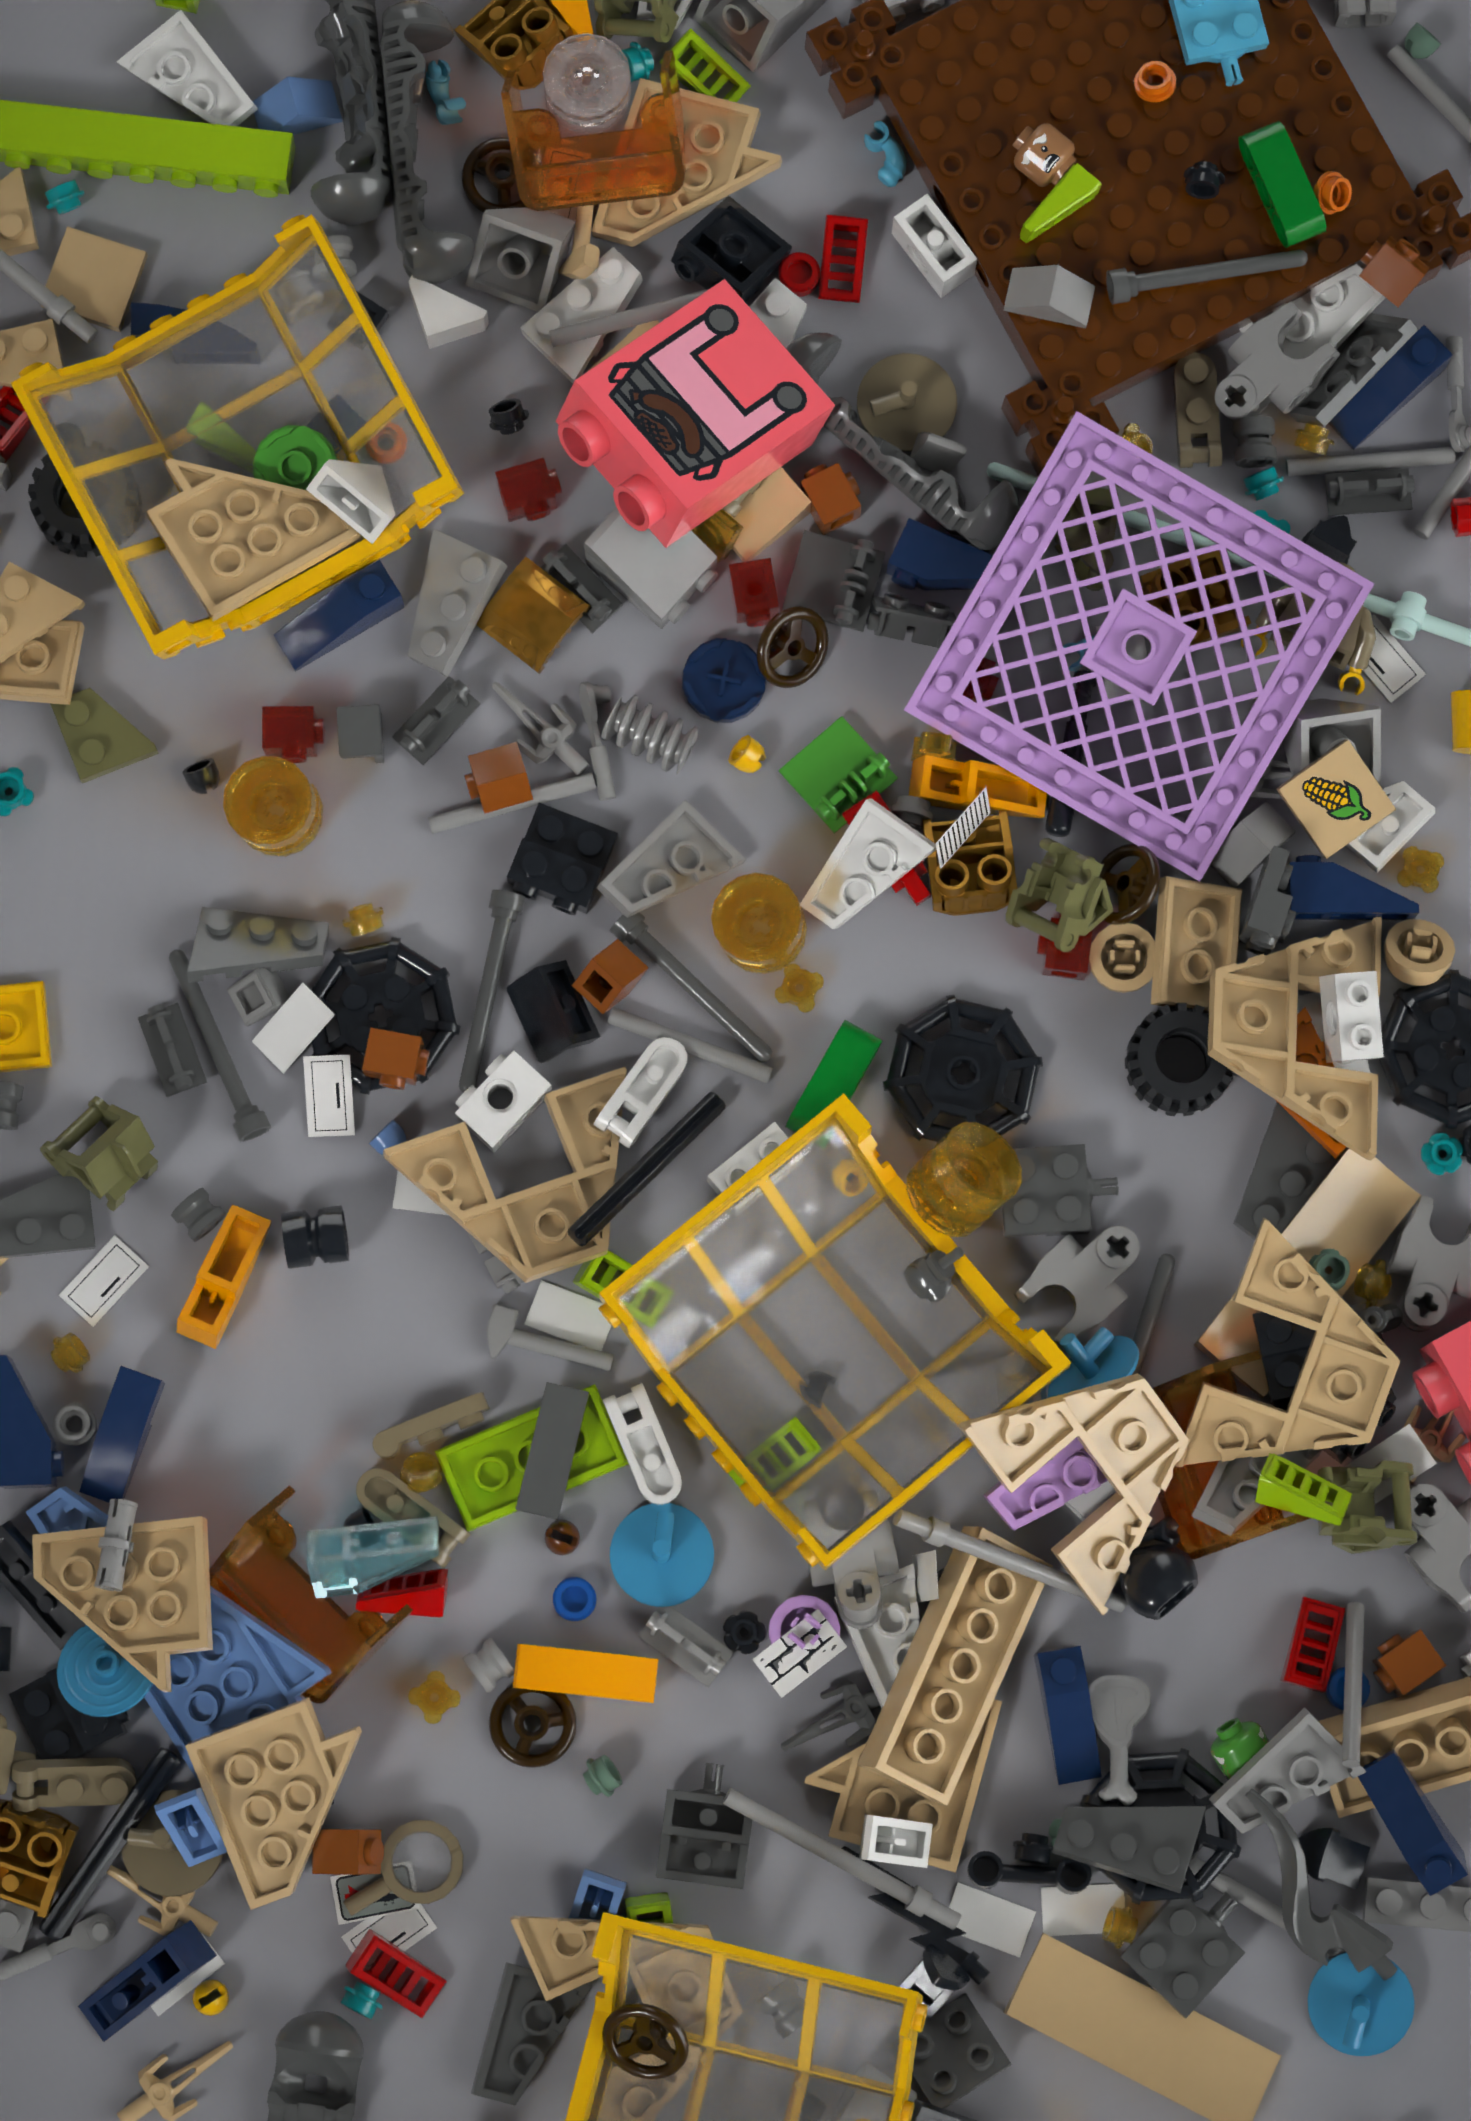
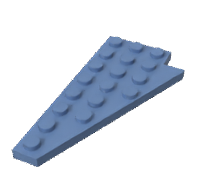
M66 1486L58 1488L26 1511L39 1534L106 1527L108 1519L107 1514ZM210 1586L213 1650L170 1654L172 1692L165 1693L153 1684L144 1697L198 1782V1777L185 1747L186 1744L303 1700L300 1696L302 1693L332 1673L330 1668L212 1586Z

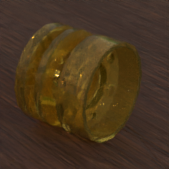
M260 756L243 763L232 773L224 789L223 809L228 823L248 845L267 856L286 857L302 851L316 838L322 825L323 803L318 790L294 763L281 757ZM273 804L279 807L282 806L285 810L281 817L276 814L273 815L269 811Z
M762 873L738 876L723 887L714 901L711 916L714 935L730 961L746 972L767 974L781 971L794 962L803 949L807 935L804 911L788 884L775 876ZM758 920L764 924L768 921L769 933L765 935L759 931L755 934L754 922Z
M962 1122L947 1132L933 1149L926 1152L923 1158L912 1166L907 1175L906 1191L912 1207L921 1219L934 1230L950 1237H966L980 1228L983 1222L992 1216L993 1212L1004 1206L1018 1192L1022 1184V1168L1015 1151L1006 1139L996 1131L977 1122Z

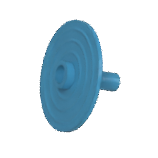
M1101 1327L1084 1347L1073 1333L1065 1335L1060 1340V1345L1070 1357L1071 1365L1050 1383L1048 1398L1132 1375L1139 1360L1137 1345L1128 1337L1113 1336L1104 1327Z
M672 1503L664 1505L648 1504L631 1512L617 1527L610 1546V1564L617 1583L625 1593L636 1601L654 1607L675 1606L691 1599L706 1584L714 1563L713 1541L705 1524L690 1510Z
M87 1625L78 1629L70 1637L59 1657L57 1680L62 1695L73 1708L89 1716L108 1717L123 1713L139 1703L153 1685L151 1681Z
M1346 1952L1329 1959L1327 1966H1321L1309 1988L1308 2012L1316 2032L1328 2045L1348 2055L1372 2056L1389 2050L1405 2036L1414 2015V1994L1407 1976L1396 1963L1390 1960L1397 1968V1971L1385 1981L1371 1965L1358 1972Z

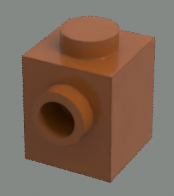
M1390 236L1383 245L1376 240L1360 261L1366 266L1359 276L1395 306L1399 307L1426 275L1430 267L1417 258L1420 252L1410 242L1403 238L1397 241Z
M836 463L830 467H827L826 464L818 465L804 474L805 479L801 481L800 489L811 501L810 513L822 535H826L860 518L862 506L856 496L861 494L850 471L844 474L839 463Z
M517 742L468 756L472 773L466 774L464 777L471 800L480 798L484 814L533 800Z
M617 939L591 959L572 986L597 1010L605 1014L629 995L649 967Z
M370 1028L362 1071L367 1077L380 1079L379 1085L383 1087L404 1090L405 1084L416 1086L418 1075L425 1076L430 1050L423 1049L424 1042L422 1037Z
M1421 1629L1413 1631L1403 1639L1399 1633L1393 1635L1377 1647L1381 1655L1372 1660L1377 1667L1373 1675L1387 1694L1394 1691L1397 1697L1406 1695L1447 1666Z
M321 1829L313 1847L312 1874H381V1863L384 1858L381 1829Z

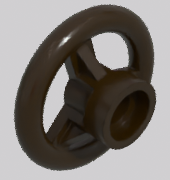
M497 137L482 142L468 155L462 169L464 192L468 200L483 213L488 209L532 207L538 200L544 187L545 173L539 156L529 145L514 138ZM496 150H510L522 156L516 160L509 153L498 152L490 156L487 162L482 160L485 155ZM531 168L532 183L529 191L522 199L511 203L510 188L517 181L520 174ZM501 170L510 173L505 179L496 177V174ZM474 172L487 177L488 181L497 188L498 204L487 201L479 194L474 182Z
M795 606L779 612L767 623L758 641L757 663L761 674L769 683L780 688H793L804 684L817 673L825 660L829 644L828 630L822 617L810 608ZM803 620L808 621L814 628L816 634L814 652L805 647V642L801 638ZM800 659L807 663L801 671L793 675L785 676L775 671L777 667L787 660Z
M1130 843L1114 849L1101 861L1103 868L1100 878L1104 879L1107 886L1112 887L1118 895L1119 912H1112L1103 920L1109 924L1122 925L1137 919L1151 905L1159 887L1160 868L1156 856L1149 848ZM1130 856L1140 858L1128 871H1123L1118 875L1110 873L1111 869L1120 860Z
M511 1685L497 1697L492 1706L489 1717L490 1736L499 1753L510 1762L528 1768L546 1766L562 1757L571 1746L576 1732L575 1710L566 1694L513 1688V1685ZM526 1693L546 1695L558 1705L561 1712L547 1714L538 1706H527L520 1695ZM508 1705L516 1713L514 1727L520 1736L515 1749L506 1740L502 1729L503 1714ZM529 1715H536L540 1718V1728L535 1732L527 1731L524 1726V1721ZM563 1726L559 1740L551 1749L540 1754H528L532 1742L544 1737L549 1728Z
M644 2003L626 2004L615 2009L607 2017L603 2026L602 2040L606 2052L618 2067L633 2076L652 2080L663 2079L678 2072L687 2060L689 2044L686 2033L679 2022L661 2008ZM636 2017L630 2039L617 2044L616 2029L618 2025L625 2019ZM669 2033L674 2039L675 2050L671 2048L666 2040ZM638 2052L646 2055L653 2054L666 2063L659 2066H648L635 2062L629 2056Z

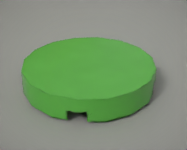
M287 425L272 431L260 442L254 457L253 476L257 479L306 490L328 459L338 460L333 445L321 432L308 426Z

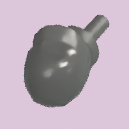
M956 1247L948 1254L936 1250L909 1264L904 1271V1275L911 1290L920 1299H929L931 1302L941 1301L946 1297L951 1288V1277L955 1273L953 1263L964 1255L963 1250L960 1247Z

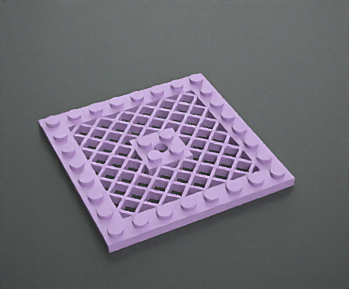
M1076 411L904 711L1135 845L1149 848L1156 857L1200 882L1373 588L1374 583ZM1091 471L1105 479L1084 485ZM1115 485L1142 501L1121 507ZM1108 486L1114 509L1091 515L1085 492ZM1079 494L1085 517L1062 523ZM1152 506L1180 523L1158 528ZM1145 507L1151 530L1128 536L1122 513ZM1116 515L1122 538L1099 544L1093 521ZM1086 523L1092 546L1069 552L1063 529ZM1190 528L1216 544L1195 550ZM1182 529L1188 552L1165 558L1160 534ZM1057 532L1063 554L1040 560ZM1153 537L1159 560L1136 566L1130 543ZM1124 545L1129 568L1107 574L1101 550ZM1219 550L1225 574L1203 579L1197 556ZM1227 550L1254 566L1232 571ZM1094 553L1100 576L1077 582L1071 559ZM1190 558L1196 581L1173 587L1167 564ZM1065 560L1071 584L1047 589L1042 566ZM1161 566L1166 589L1144 595L1138 572ZM1036 569L1041 592L1019 597L1033 571ZM1264 571L1291 587L1269 593ZM1257 572L1262 595L1240 601L1234 577ZM1131 574L1136 595L1122 589L1114 602L1108 580ZM1227 580L1233 603L1210 609L1205 585ZM1102 582L1108 605L1085 611L1079 588ZM1198 587L1204 611L1181 617L1175 593ZM1073 590L1078 613L1055 619L1050 596ZM1294 593L1300 617L1277 622L1271 599ZM1301 593L1314 600L1307 613ZM1168 596L1174 617L1146 601ZM1043 598L1049 621L1026 627L1020 604ZM1264 601L1270 625L1247 630L1242 607ZM1014 606L1020 629L998 634ZM1235 609L1240 633L1218 638L1212 615ZM1109 611L1092 640L1087 617ZM1205 617L1211 640L1189 646L1197 631L1184 624V622ZM1080 619L1086 643L1063 648L1057 625ZM1300 623L1284 650L1279 628ZM1051 627L1057 650L1034 656L1028 633ZM1272 630L1278 654L1255 660L1249 636ZM1022 635L1027 658L1004 664L998 641ZM1133 635H1143L1150 642V653L1142 660L1132 659L1126 652V642ZM1242 638L1248 662L1226 668L1220 644ZM993 644L998 666L976 672L989 647ZM1213 646L1219 670L1196 676L1190 652ZM1087 649L1080 664L1093 672L1071 678L1065 654ZM1184 655L1190 678L1168 683ZM1059 656L1065 680L1041 686L1035 662ZM1279 660L1264 687H1262L1257 666ZM1029 664L1035 688L1012 694L1006 670ZM1250 668L1256 691L1233 697L1228 673ZM1000 672L1006 695L983 701L977 678ZM1221 676L1226 699L1204 705L1198 681ZM1102 677L1130 692V694L1108 699ZM1096 678L1101 701L1078 707L1073 684ZM970 680L976 702L962 695ZM1191 684L1197 707L1174 713L1168 689ZM1066 686L1072 709L1049 715L1043 692ZM1037 693L1043 717L1020 723L1014 699ZM1162 693L1168 715L1145 721L1140 699L1154 706ZM1257 697L1243 723L1240 724L1235 703ZM1133 699L1139 723L1115 728L1110 705ZM1008 701L1014 724L985 707ZM1228 705L1234 728L1211 734L1206 711ZM1103 707L1109 731L1086 736L1080 713ZM1199 713L1205 736L1182 742L1176 719ZM1074 715L1080 738L1057 744L1051 721ZM1170 721L1175 744L1153 750L1147 727ZM1045 723L1050 745L1024 731L1023 728ZM1140 729L1146 752L1123 758L1118 734ZM1235 735L1219 762L1213 740ZM1111 736L1117 760L1094 766L1088 742ZM1207 742L1212 766L1190 771L1184 748ZM1082 744L1087 767L1059 750ZM1177 750L1183 773L1160 779L1155 756ZM1148 758L1154 781L1131 787L1125 764ZM1119 766L1124 788L1100 775L1097 771ZM1213 772L1197 799L1192 777ZM1185 779L1191 802L1168 808L1162 785ZM1156 787L1161 809L1133 793ZM1192 809L1184 823L1171 816V814Z

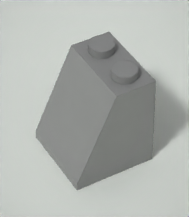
M701 0L694 19L754 73L827 0Z
M617 507L584 542L586 565L661 629L669 621L673 624L677 623L689 609L690 604L687 601L697 590L701 593L706 591L718 576V573L715 571L717 568V556L692 531H689L665 548L649 528L646 531H638L631 527L623 519Z

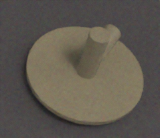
M895 354L880 360L865 374L857 393V412L866 432L872 437H881L903 452H911L913 450L918 433L929 432L944 437L952 426L957 411V394L948 373L935 361L918 354Z
M162 1791L137 1828L129 1829L127 1843L121 1850L124 1865L130 1876L141 1887L157 1895L181 1896L199 1889L215 1874L224 1855L221 1854L188 1867L157 1816L154 1808L155 1805L188 1791Z

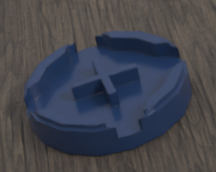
M716 638L702 643L689 655L683 669L682 690L688 705L699 716L715 723H732L747 717L759 706L765 693L766 679L759 670L757 653L749 645L740 641L727 640V638Z

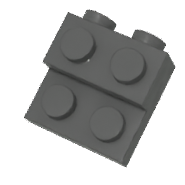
M1273 846L1263 863L1239 934V942L1246 944L1245 950L1256 955L1263 953L1264 956L1268 955L1272 949H1275L1277 942L1283 944L1286 935H1289L1296 915V911L1289 909L1293 896L1282 893L1287 887L1293 870V866L1286 863L1290 851L1277 846Z

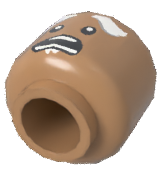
M1043 123L1035 130L1027 126L1013 143V147L1018 150L1014 157L1015 167L1040 187L1048 186L1051 183L1056 186L1077 161L1073 156L1075 151L1074 143L1049 123Z

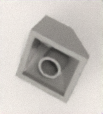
M539 207L485 210L465 286L528 309L540 311L549 303L560 275L558 271L567 257L576 221Z
M1323 698L1307 700L1282 741L1292 777L1343 740L1348 739L1381 786V708L1376 705Z

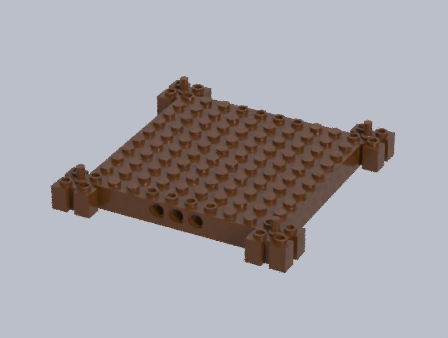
M868 0L851 9L848 25L842 27L837 17L807 31L805 50L820 77L832 72L828 92L843 120L872 106L876 93L938 208L977 257L975 276L1033 380L1005 395L1001 409L1016 437L1026 432L1031 436L1025 453L1038 477L1076 411L1118 435L1120 430L1104 401L1176 365L1180 359L1194 352L1200 353L1240 332V328L1273 312L1272 310L1284 303H1289L1311 291V288L1349 267L1358 264L1362 269L1365 268L1366 265L1360 260L1376 240L1383 245L1390 236L1397 241L1403 238L1420 252L1417 258L1430 268L1416 287L1436 277L1444 264L1443 259L1449 270L1471 259V212L1462 217L1456 209L1462 201L1463 195L1449 170L1445 169L1418 183L1415 190H1412L1307 0H1258L1269 45L1266 49L1245 53L1237 59L1243 82L1238 85L1233 83L1232 86H1226L1221 63L1201 62L1186 66L1169 0H960L896 33V22L884 0ZM1150 61H1161L1167 64L1176 76V89L1168 99L1161 102H1148L1141 99L1134 88L1135 75L1145 63ZM1155 82L1150 85L1156 86L1160 85V83ZM1278 120L1283 124L1290 137L1312 189H1314L1320 176L1328 171L1340 173L1349 180L1352 188L1351 200L1343 211L1334 214H1324L1327 226L1326 232L1287 248L1282 245L1243 160L1238 143L1239 136ZM1049 123L1074 143L1075 151L1073 156L1077 159L1075 165L1078 163L1097 178L1102 185L1094 199L1035 239L1025 243L1020 239L1023 224L1055 185L1051 183L1048 186L1040 187L1020 172L1014 165V157L1018 150L1013 147V143L1027 126L1035 130L1039 125ZM1197 162H1211L1225 176V183L1220 184L1219 194L1212 199L1194 198L1186 192V178L1183 177L1184 171ZM1299 249L1304 250L1308 255L1307 263L1301 267L1139 291L1137 296L1131 297L1129 302L1111 304L1107 291V270L1125 268L1127 272L1134 271L1137 275ZM1059 265L1093 284L1095 290L1087 327L1081 328L1003 311L1012 268Z

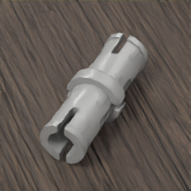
M110 1499L104 1537H100L98 1547L102 1549L94 1587L121 1592L123 1590L128 1554L133 1553L134 1548L131 1538L138 1503L124 1499H118V1501L117 1499Z

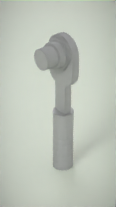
M1450 336L1446 338V348L1453 354L1447 365L1448 390L1451 391L1452 411L1449 413V437L1452 448L1455 452L1459 453L1465 451L1467 446H1471V426L1466 425L1465 417L1462 413L1461 390L1465 388L1463 339L1460 336Z
M588 681L581 682L579 698L592 743V748L589 751L599 800L607 801L616 798L606 746L602 745L597 724V706L601 705V703L610 702V689L608 685L598 686L597 684L592 685Z
M96 1913L78 1921L73 1926L70 1935L49 1944L44 1943L0 1962V1981L52 1960L53 1956L74 1947L88 1951L110 1942L116 1932L113 1918L105 1913Z

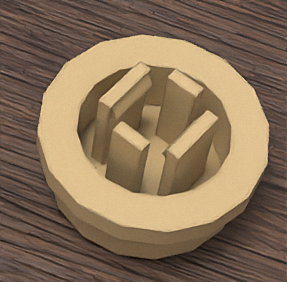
M1408 919L1396 923L1388 931L1384 944L1385 960L1389 971L1403 983L1413 986H1426L1437 982L1451 966L1455 954L1454 941L1447 931L1435 923L1422 919Z
M1131 923L1122 925L1111 924L1100 931L1091 943L1088 957L1091 972L1098 983L1110 991L1120 993L1137 991L1148 984L1153 977L1154 939L1148 931Z

